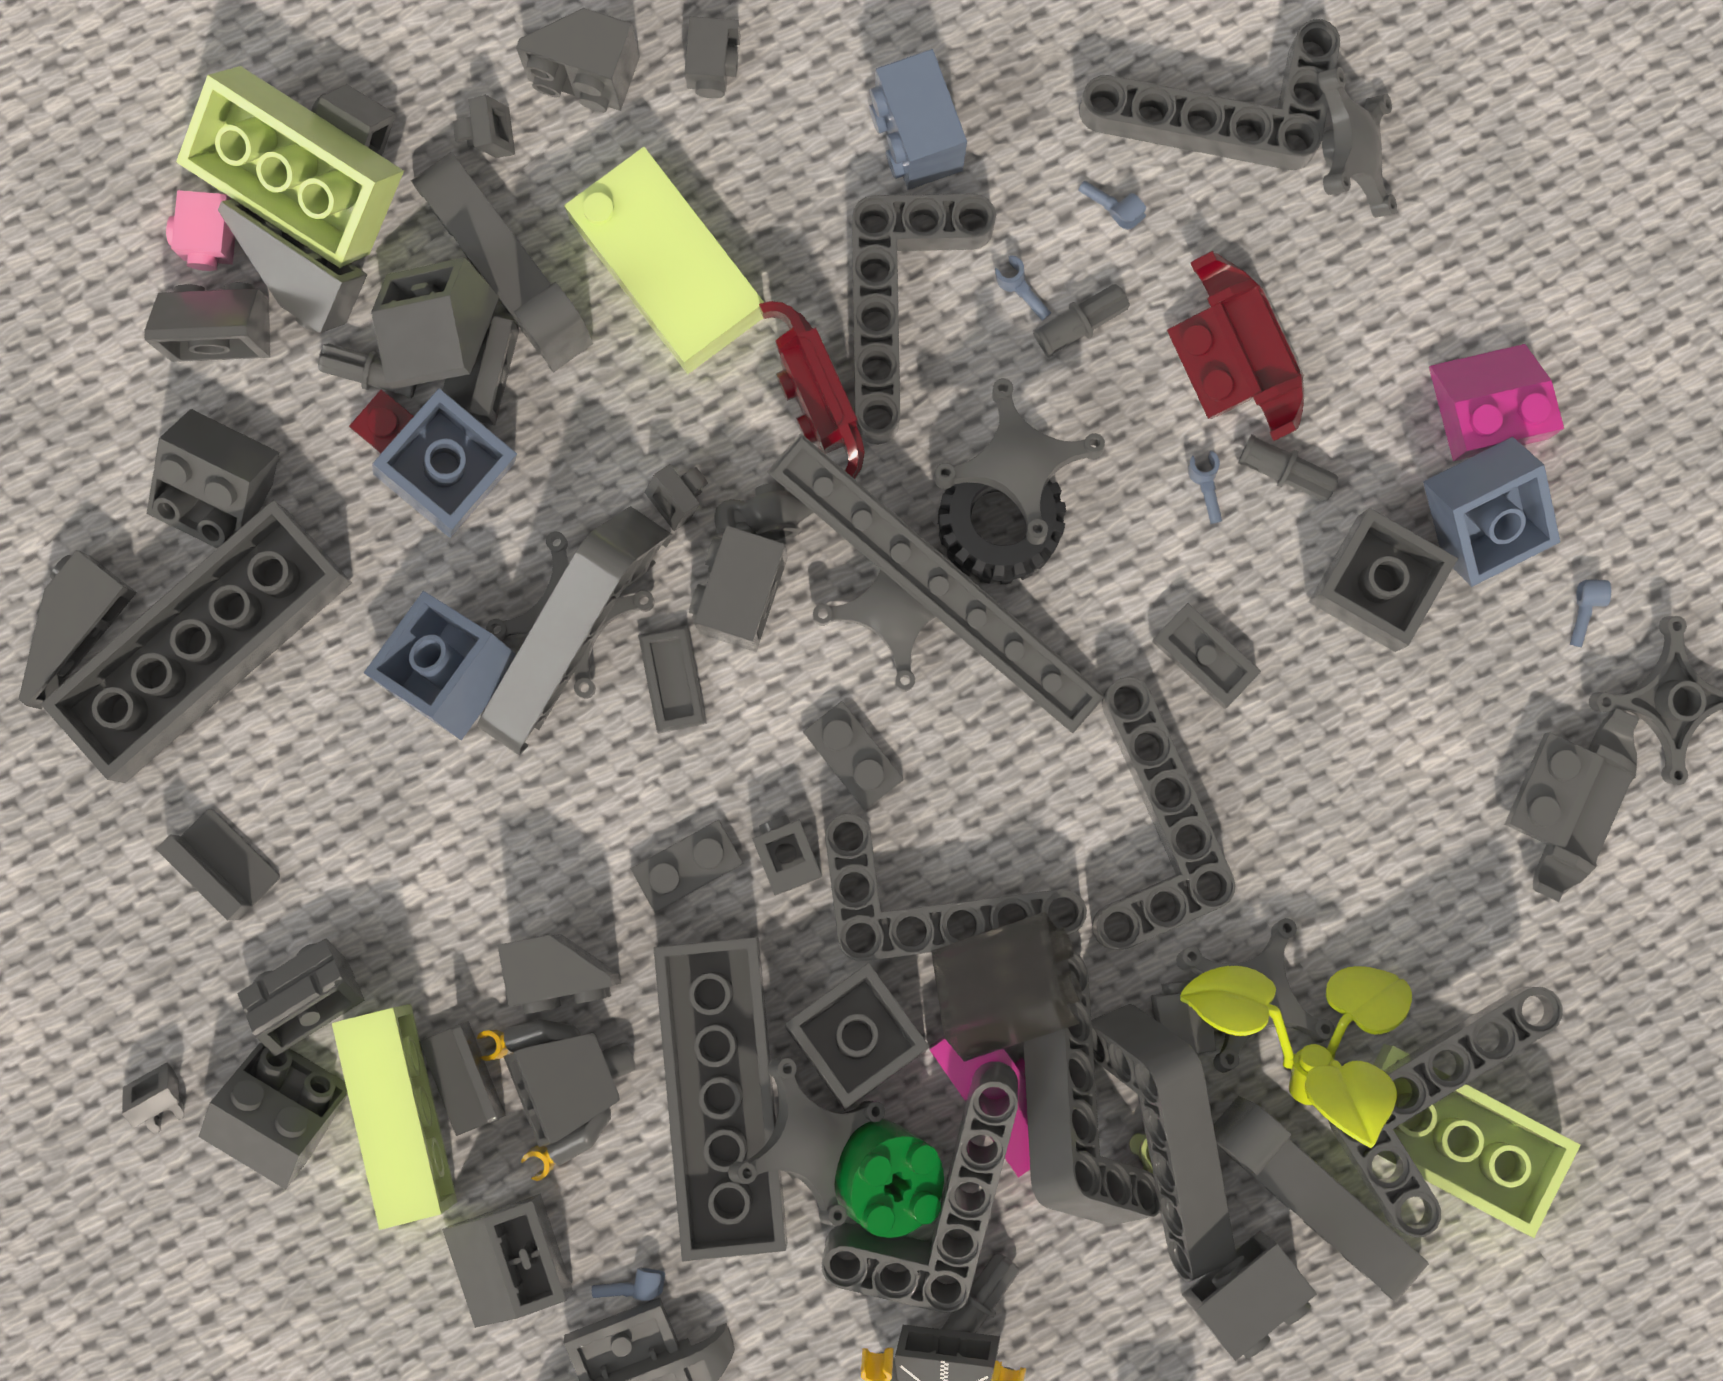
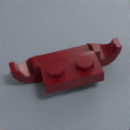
M1214 251L1190 262L1194 272L1199 276L1209 295L1207 300L1211 307L1167 329V332L1207 418L1213 419L1254 399L1256 405L1261 406L1270 428L1269 433L1273 441L1296 431L1301 422L1304 405V374L1263 287L1244 270Z
M769 301L760 303L759 309L763 319L777 318L785 322L790 330L775 340L783 368L782 371L775 374L786 400L788 401L796 397L803 415L797 417L796 422L801 434L812 443L816 442L818 448L825 454L843 447L848 458V464L844 471L856 479L862 470L865 455L862 437L857 428V417L816 327L812 328L804 315L783 302Z

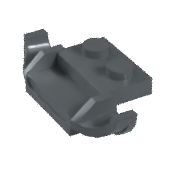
M1615 708L1600 724L1589 749L1583 748L1551 732L1543 735L1504 824L1547 844L1533 877V890L1559 902L1563 894L1573 886L1581 883L1597 867V858L1628 787L1633 779L1636 778L1637 752L1634 744V729L1639 721L1638 717Z
M660 1297L564 1335V1346L579 1381H718L728 1367L735 1351L727 1323L717 1326L716 1331L709 1338L691 1346L688 1338L678 1342Z

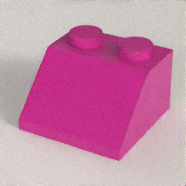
M1526 344L1429 366L1453 461L1473 457L1512 436L1522 445L1548 440L1564 429L1552 380Z

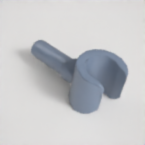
M1083 181L1079 187V192L1102 205L1123 229L1129 230L1134 228L1146 217L1144 213L1146 206L1134 193H1130L1122 201L1118 202L1113 196H1109L1087 181Z
M1010 255L1009 263L1019 273L1013 278H1006L995 268L996 281L1003 290L1008 292L1015 291L1043 321L1051 312L1025 281V269L1021 259Z
M1210 451L1208 459L1212 470L1209 472L1199 471L1195 466V458L1192 455L1188 466V474L1194 483L1200 485L1210 524L1222 522L1214 483L1220 461L1217 454Z
M1584 580L1577 586L1576 594L1579 608L1570 645L1582 648L1590 617H1592V608L1607 607L1611 600V583L1608 580Z
M637 1268L635 1283L592 1285V1297L633 1296L637 1300L650 1301L662 1293L665 1272L649 1268Z

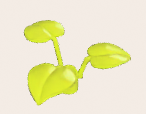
M1223 966L1202 973L1182 990L1180 1001L1192 1007L1209 1025L1227 1034L1246 1036L1257 1033L1267 1025L1270 1016L1274 1022L1284 1054L1283 1066L1292 1069L1289 1081L1291 1096L1302 1104L1313 1105L1331 1123L1369 1148L1376 1144L1382 1128L1395 1107L1397 1099L1395 1084L1383 1070L1373 1064L1364 1061H1351L1341 1066L1340 1062L1334 1059L1346 1028L1352 1021L1363 1031L1374 1035L1388 1033L1403 1023L1412 1003V991L1404 979H1399L1393 973L1365 966L1347 967L1337 971L1330 977L1327 983L1326 1000L1334 1010L1344 1015L1340 1018L1327 1048L1317 1044H1310L1303 1047L1296 1054L1292 1051L1281 1011L1278 1007L1271 1004L1275 997L1276 987L1264 974L1243 966Z

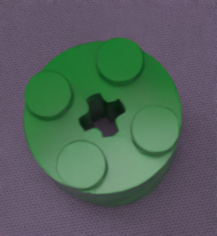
M883 1118L879 1122H867L852 1133L843 1148L835 1175L836 1198L839 1205L845 1207L847 1215L873 1235L893 1238L909 1234L923 1224L932 1223L941 1211L940 1199L944 1187V1170L938 1152L934 1147L916 1135Z

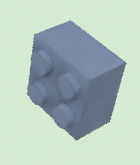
M930 49L876 68L875 87L869 89L873 103L869 105V110L877 133H887L889 150H886V157L893 177L895 179L903 177L907 190L962 172L967 139L934 50Z
M438 388L372 463V471L374 476L451 538L515 464L517 453Z
M1513 436L1423 481L1439 547L1458 558L1453 569L1471 587L1561 542L1545 465Z
M423 590L366 668L364 674L392 695L462 741L489 703L516 654L492 633Z

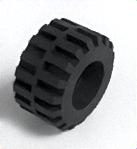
M1049 480L1041 494V517L1048 525V532L1045 541L1039 545L1031 544L1026 536L1015 544L996 545L986 541L976 532L971 521L972 509L980 497L988 493L1001 492L998 489L980 483H959L946 489L942 495L938 512L939 538L941 545H945L947 549L946 555L952 563L956 561L962 567L961 571L970 577L972 573L981 577L980 582L990 584L991 580L1001 581V585L1011 584L1014 579L1021 578V580L1032 576L1034 571L1038 568L1041 569L1048 562L1056 550L1066 524L1064 523L1066 505L1065 502H1061L1060 494L1062 490L1058 482L1052 483Z

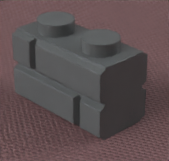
M327 938L318 943L303 947L296 957L273 971H266L258 975L253 984L237 993L243 1010L247 1014L246 1018L252 1033L275 1055H279L365 1001L347 960Z

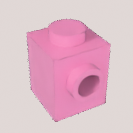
M177 190L175 216L171 215L168 218L166 235L171 249L181 259L187 261L188 267L202 271L217 270L218 263L233 265L235 236L218 212L221 201L231 199L228 195Z

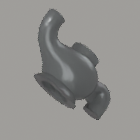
M769 483L756 487V496L748 501L735 499L723 501L716 507L714 519L717 533H724L726 525L736 528V524L746 523L751 529L756 531L755 535L771 540H779L799 535L802 530L797 524L811 515L813 511L791 492L785 491V487L780 483Z

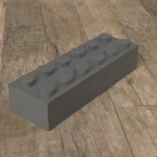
M272 500L41 703V706L107 780L126 783L351 585L352 582L290 512Z
M759 937L654 947L682 1262L786 1251L788 1240L781 1170L761 1173L750 1184L735 1183L729 1178L728 1174L731 1164L746 1161L757 1154L768 1142L776 1126L773 1082L768 1069L771 1061Z

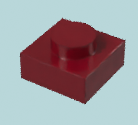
M381 389L349 427L381 454L414 416Z

